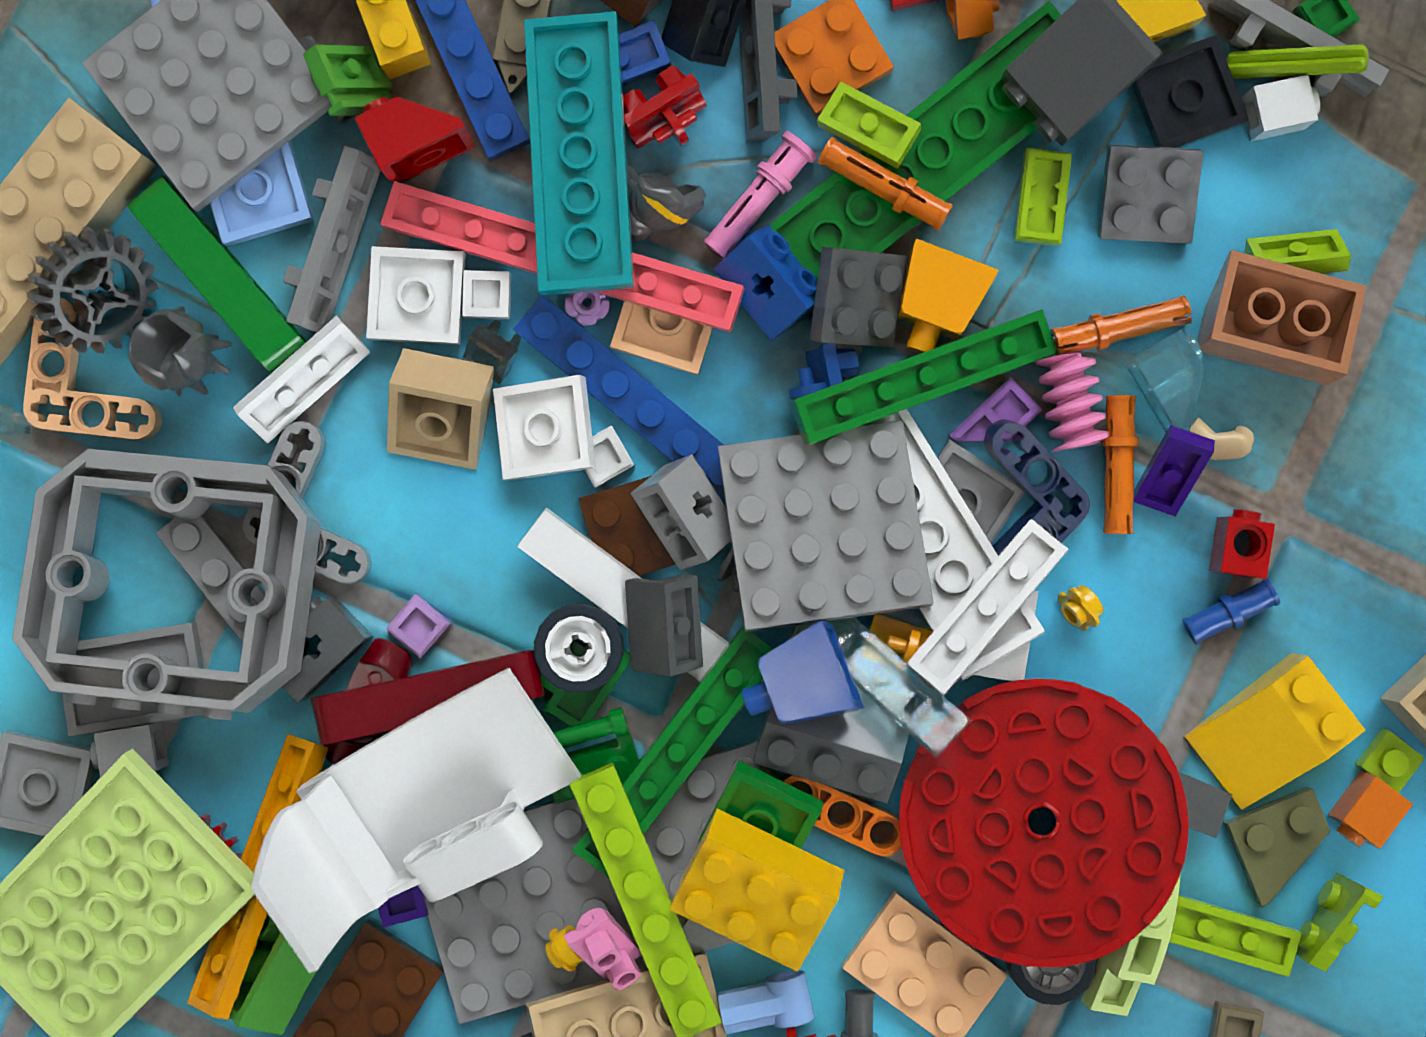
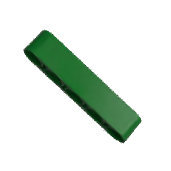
M161 175L127 204V207L254 357L270 373L307 342L293 324L286 322L287 317L231 251L222 244L219 237L201 216L192 209L182 194L166 177Z

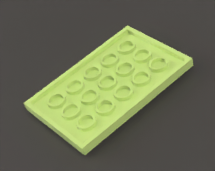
M132 748L124 753L0 883V986L50 1037H113L255 895L251 889L254 873Z

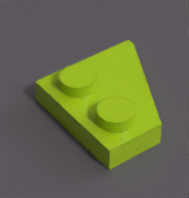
M1336 872L1333 880H1328L1319 892L1317 899L1319 907L1312 921H1307L1300 929L1302 935L1296 955L1326 972L1338 957L1341 949L1358 932V925L1351 922L1354 916L1364 904L1376 909L1383 896Z

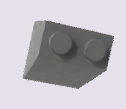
M1077 0L1005 69L1001 77L1005 82L1002 89L1012 103L1019 108L1025 105L1037 118L1033 121V124L1048 142L1051 143L1056 140L1062 147L1145 74L1163 52L1116 0Z

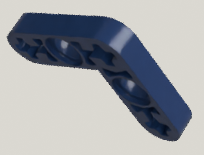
M1007 419L994 422L985 433V449L1029 496L1034 504L992 547L999 556L1030 519L1041 525L1044 530L1062 543L1088 515L1090 501L1087 493L1026 427ZM1005 432L1014 435L1011 439L1013 444L1019 450L1026 453L1018 457L1014 452L1002 448L1004 442L1001 436ZM1036 461H1044L1047 466L1046 478L1038 485H1031L1027 479L1029 467ZM1056 489L1059 493L1070 497L1069 502L1073 507L1068 513L1063 511L1062 503L1049 493Z

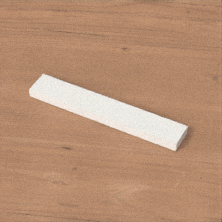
M545 508L517 547L628 628L625 581L631 578H642L551 510ZM701 622L703 667L688 671L690 675L699 681L729 644Z

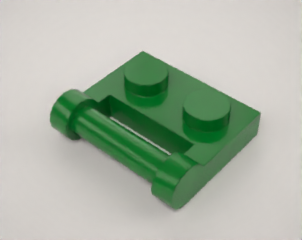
M622 707L608 711L609 716L553 732L563 748L615 734V739L567 753L581 775L613 763L622 783L640 760ZM570 785L552 793L556 804L575 799Z

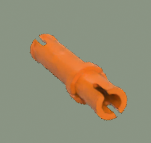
M833 136L825 145L818 159V164L828 167L858 186L893 204L892 210L899 214L905 211L932 226L936 231L940 230L952 209L953 204L947 203L917 186L918 180L909 177L908 180L904 179L874 160L837 141Z
M1182 295L1174 299L1112 315L1101 316L1100 313L1089 316L1087 321L1050 329L1052 337H1055L1053 340L1058 352L1055 355L1070 354L1094 347L1099 351L1109 348L1110 343L1138 337L1171 327L1188 325L1192 322V317L1189 315L1192 314L1188 299Z
M1106 396V431H1109V437L1101 441V446L1105 447L1106 458L1103 529L1105 534H1133L1134 455L1135 447H1139V437H1135L1136 396Z

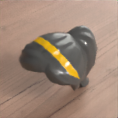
M627 164L632 241L640 242L648 238L654 231L678 228L703 208L706 193L701 186L690 184L676 186L671 182L667 174H664L661 178L640 177L632 166Z

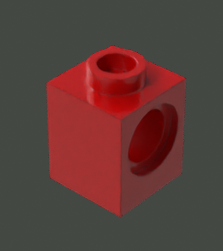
M1233 509L1232 517H1217L1209 571L1253 579H1267L1275 524L1261 522V513L1239 509ZM1241 530L1249 536L1251 541L1250 549L1244 556L1236 552L1233 543L1236 534Z

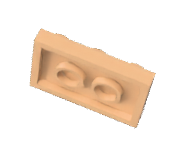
M896 891L892 893L841 964L842 969L935 1037H964L1008 977L1006 971L958 938L950 930Z

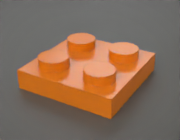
M828 0L774 32L775 52L791 79L797 81V89L814 117L821 114L840 81L861 91L890 74L894 69L893 64L854 0Z

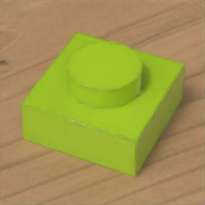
M1382 728L1355 765L1362 771L1377 776L1399 793L1425 758L1391 731Z

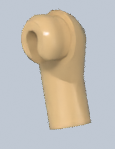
M1196 417L1184 429L1215 440L1214 453L1210 459L1216 461L1240 459L1246 456L1252 450V444L1255 439L1252 431L1244 426H1237L1232 431L1216 433L1199 417Z

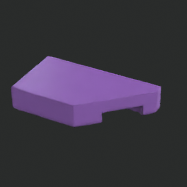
M1010 377L948 437L952 441L984 442L985 433L994 422L1007 419L1020 423L1025 427L1042 409ZM1005 432L1001 439L1003 442H1009L1014 435Z

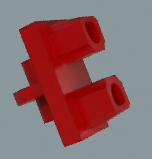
M672 65L659 73L655 79L661 92L654 97L646 100L640 89L632 90L623 96L625 127L637 149L654 139L660 144L671 136L675 138L680 146L684 145L689 141L684 128L697 121L698 119L695 114L707 107L699 89V82L694 75L690 73L685 76L676 66Z

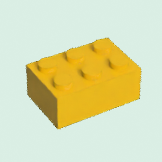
M716 809L679 881L669 910L798 972L838 901L845 870L720 809Z

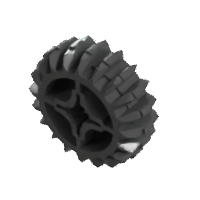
M83 227L79 240L72 232H64L65 245L63 247H60L54 241L48 242V249L53 253L48 260L40 255L35 256V262L43 270L41 273L33 272L28 274V280L39 286L26 293L28 300L38 304L31 310V314L37 321H44L41 325V330L48 336L56 335L55 341L63 347H68L72 343L73 348L77 352L85 353L91 345L96 353L104 354L108 341L114 348L122 349L121 336L126 334L131 338L134 332L133 327L136 323L147 318L143 314L144 309L157 307L156 301L147 296V294L159 289L157 283L148 278L155 270L147 261L142 262L145 252L137 246L131 247V240L124 235H119L115 238L112 231L103 228L96 236L94 230L89 227ZM112 259L117 260L123 270L125 290L113 284L114 271L110 269ZM85 261L82 269L77 273L68 274L75 266ZM99 285L107 292L98 290V292H90L87 296L80 290H96ZM60 292L67 293L70 297L74 298L73 310L77 313L75 322L67 320L63 314L60 304ZM116 308L109 316L102 319L108 310Z

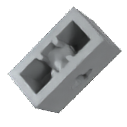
M692 454L664 465L630 493L679 570L709 561L731 541L726 506L717 495L704 470L698 465Z

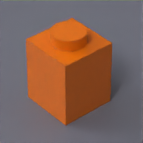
M1360 771L1328 815L1340 824L1336 831L1354 845L1361 847L1365 842L1381 849L1413 806V803L1377 776Z

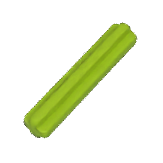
M1363 44L1232 51L1228 54L1227 64L1233 79L1363 73L1368 67L1369 53Z

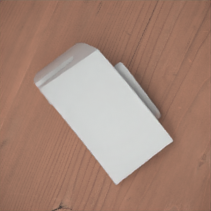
M508 668L409 720L301 785L296 791L301 801L280 810L264 837L251 889L308 972L312 973L318 970L330 951L356 920L378 909L390 897L418 885L429 902H436L528 860L541 848L543 841L524 813V808L570 785L569 781L582 775L515 675Z

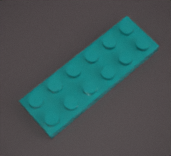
M612 11L524 19L538 291L543 296L634 288L617 13Z

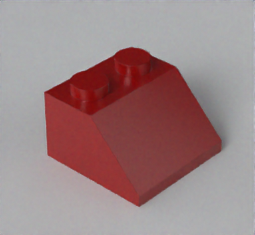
M387 97L376 99L363 108L364 113L354 117L379 169L392 184L394 181L400 183L409 181L476 147L460 117L400 97H395L391 100Z

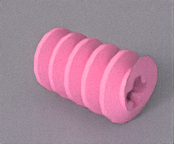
M1070 353L1036 361L1037 366L1051 369L1039 377V383L1054 386V389L1042 396L1043 402L1057 404L1056 408L1045 414L1046 420L1060 422L1058 427L1048 432L1049 438L1063 440V444L1054 448L1051 452L1096 445L1109 437V431L1094 429V425L1105 419L1106 414L1091 411V406L1103 400V397L1099 394L1088 393L1087 390L1089 387L1100 382L1099 377L1085 375L1084 370L1096 364L1095 358L1083 357L1081 353Z

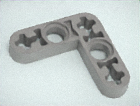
M303 421L293 422L282 432L267 465L279 472L289 471L293 474L297 483L295 490L302 499L325 450L326 441L323 432L314 424ZM306 430L310 431L308 439L314 442V446L311 451L303 449L297 462L306 464L304 471L296 466L281 463L284 455L290 459L295 457L298 446L292 442L295 434L303 436ZM249 507L242 525L243 532L247 540L257 546L259 527L255 526L258 518H261L262 509ZM321 527L320 547L317 552L315 572L345 584L357 583L365 579L370 573L372 566L371 555L367 549L356 542ZM331 540L337 543L331 550L332 552L344 556H349L352 550L357 553L355 561L361 564L359 571H349L346 576L342 573L344 565L332 559H327L326 567L321 566L320 563L329 553Z

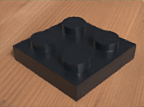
M1217 35L1160 55L1147 72L1132 84L1155 147L1182 148L1244 125L1249 121Z

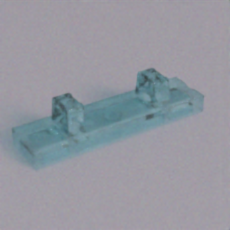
M855 617L825 621L832 623L855 685L936 758L969 725L970 719L913 671L904 660ZM816 623L799 625L797 633L803 632ZM918 695L912 708L908 712L903 710Z

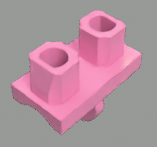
M595 908L587 911L578 921L576 930L564 935L569 947L604 980L609 978L611 984L618 991L641 977L642 974L634 961L642 956L637 942L615 921L614 917L607 910Z

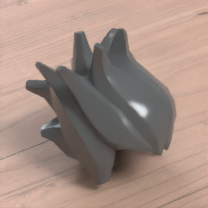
M180 306L175 309L156 311L149 317L144 318L135 327L129 341L128 359L133 369L141 376L144 382L159 390L170 389L176 391L178 396H181L183 388H193L207 395L209 392L201 379L209 373L215 374V372L228 375L230 369L224 366L212 352L232 346V343L218 340L219 336L205 334L203 325L185 313V308Z

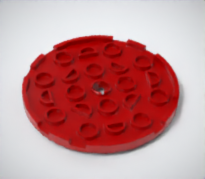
M1037 678L1002 683L965 699L962 704L954 708L941 721L939 720L918 747L907 777L904 780L900 799L899 830L904 859L920 896L932 912L953 934L973 948L1003 961L1030 967H1066L1086 963L1101 958L1134 939L1152 923L1171 897L1185 862L1188 845L1189 818L1183 784L1177 768L1163 743L1159 741L1157 736L1138 715L1111 696H1106L1078 683L1057 679ZM1037 808H1047L1056 817L1054 830L1044 836L1033 833L1028 825L1030 813Z

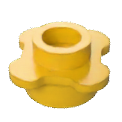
M1079 585L1076 588H1070L1067 591L1068 594L1065 592L1058 594L1057 597L1061 604L1062 615L1072 626L1086 631L1089 629V625L1097 627L1100 624L1099 617L1103 614V606L1099 598L1088 587Z

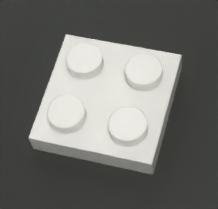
M372 246L366 338L376 341L461 345L463 270H465L466 261L464 251Z
M575 375L493 389L503 480L512 481L596 468L586 377Z

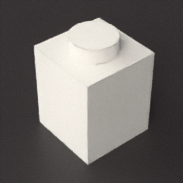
M1308 75L1257 85L1241 97L1249 119L1247 126L1251 141L1305 130L1318 120L1317 114L1320 111V98L1316 88L1311 87Z

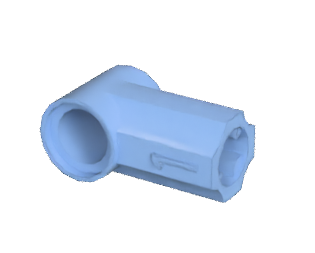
M784 971L765 978V982L718 992L720 1013L725 1033L731 1034L773 1024L777 1028H789L812 1021L815 1016L805 971Z

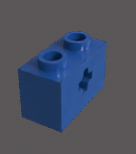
M770 225L747 236L713 269L721 279L744 286L745 291L741 304L771 341L791 329L814 308L818 279L810 270L801 265L790 251L787 240L781 234L775 232Z

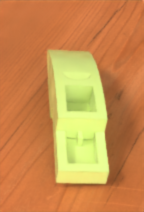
M1180 877L1166 905L1149 926L1121 948L1098 958L1095 976L1081 999L1090 1010L1128 1016L1141 983L1155 985L1171 937L1177 909Z

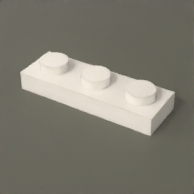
M336 315L240 400L233 409L268 444L371 352Z

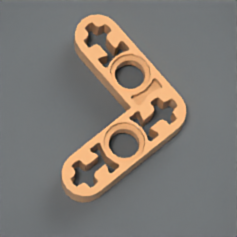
M60 298L63 313L68 315L69 321L75 322L77 313L73 310L74 303ZM34 318L23 403L24 416L32 426L50 431L137 441L149 440L160 431L162 415L158 407L152 402L138 398L75 391L79 352L73 348L72 343L68 347H63L53 342L45 343L46 336L48 335L41 330V325L44 321H37ZM52 351H58L64 358V368L60 374L49 377L42 369L43 358ZM49 398L50 403L53 405L69 407V416L49 414L46 422V416L38 413L39 404H47ZM96 401L104 409V418L98 426L88 427L82 419V411L88 403ZM116 403H119V406H118V408H117V410H116L115 404H116ZM139 407H141V414L149 417L148 424L140 425L138 432H136V425L116 421L117 412L135 415L138 413ZM114 425L116 426V431H112Z

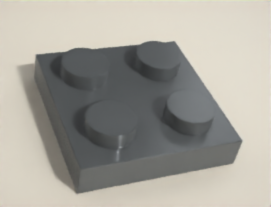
M822 246L810 340L824 343L894 348L907 256Z

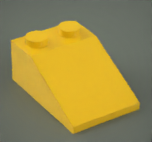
M1290 653L1183 737L1223 789L1232 794L1231 799L1236 806L1243 810L1328 760L1366 730L1310 657Z

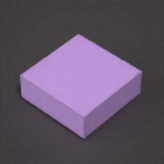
M415 594L387 626L386 630L421 659L452 623L419 594Z

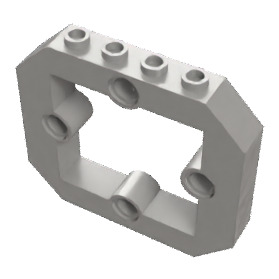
M87 449L36 490L12 640L49 691L67 693L66 703L96 706L97 697L113 698L111 708L141 711L142 702L158 703L157 713L186 716L187 707L204 708L203 718L231 721L233 711L250 713L301 671L321 522L284 474L267 465ZM184 483H187V496L177 504L175 501L176 490ZM101 493L152 498L153 503L160 510L186 520L196 519L203 515L210 504L262 509L254 568L244 569L236 573L230 580L227 589L231 607L238 613L247 615L239 672L183 667L174 659L149 653L138 654L129 661L76 655L84 602L94 601L101 597L107 590L110 582L109 570L106 564L100 559L91 556ZM82 566L84 570L83 579L77 586H74V572ZM263 583L265 597L260 604L253 606L251 592L256 585ZM157 667L160 673V680L158 685L151 690L147 684V678L150 671Z

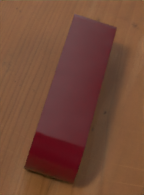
M534 649L311 698L320 745L394 730L438 704L508 668L515 675L530 699L544 696L545 692L540 670L534 658Z

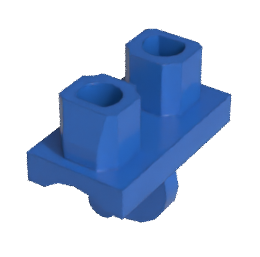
M829 343L805 352L808 368L798 370L801 387L788 390L790 400L797 399L841 383L842 377L857 374L859 362L856 350L836 349L835 343Z

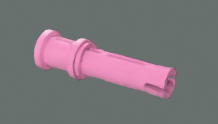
M785 131L781 136L783 142L767 162L761 161L757 165L755 172L758 176L730 208L715 229L703 240L705 245L722 259L731 253L777 195H784L793 188L791 185L792 180L806 163H813L816 160L817 155L791 132Z

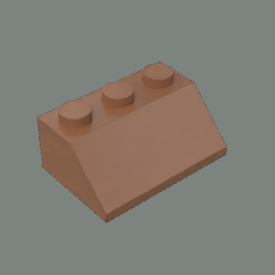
M1231 250L1227 255L1205 306L1195 350L1329 385L1348 374L1367 286Z

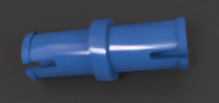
M1263 579L1261 582L1232 596L1226 593L1218 597V603L1190 617H1185L1182 621L1191 640L1197 645L1201 641L1230 627H1233L1234 630L1243 627L1245 620L1272 606L1279 605L1280 599L1272 583L1268 579Z

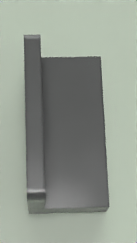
M682 574L659 581L640 578L627 579L625 581L631 668L634 671L672 677L703 667L697 576Z

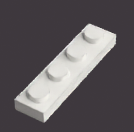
M1030 519L912 656L907 665L945 696L1065 556L1068 548Z

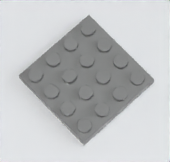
M161 0L82 62L83 66L188 204L197 212L332 107L329 98L321 96L311 79L309 67L303 56V53L306 52L305 48L268 0Z
M903 421L856 427L806 446L801 435L718 446V457L745 633L930 607L934 604Z

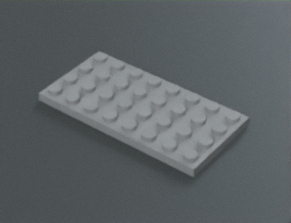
M756 741L704 756L644 833L645 840L671 901L679 881L699 844L700 835L738 761L771 776L768 767L753 763ZM576 798L559 804L552 801L523 810L543 841L541 848L528 860L439 901L429 902L425 897L429 912V922L459 1024L604 980L584 960L572 972L565 970L563 967H555L549 960L545 949L546 943L550 941V930L553 928L561 930L568 925L576 929L581 916L589 910L595 908L607 910L614 917L615 921L635 940L610 879L572 851L574 844L587 829V824ZM677 914L693 954L735 942ZM643 956L634 960L639 969L647 967Z

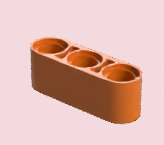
M788 773L781 777L780 781L789 785L796 781L807 783L811 787L810 795L824 801L822 811L814 826L879 856L893 855L902 847L899 820L891 811L841 789ZM837 801H845L852 805V815L844 823L838 824L828 819V810ZM879 821H887L894 826L893 836L884 843H877L870 839L871 828Z

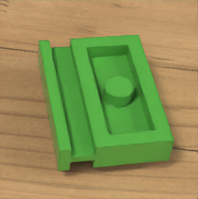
M314 45L303 53L313 83L318 88L321 96L328 97L332 107L327 109L330 116L360 115L364 113L363 108L368 103L382 97H387L389 100L392 99L389 90L393 86L380 66L373 46Z

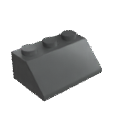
M854 680L864 706L861 710L793 724H783L778 720L775 709H769L765 712L756 740L753 763L888 804L902 765L916 699Z

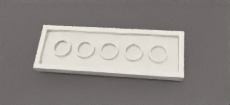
M905 409L861 426L903 421L934 602L932 606L919 608L932 632H934L998 558V555L912 416ZM1026 601L960 677L962 681L1044 634L1043 627Z

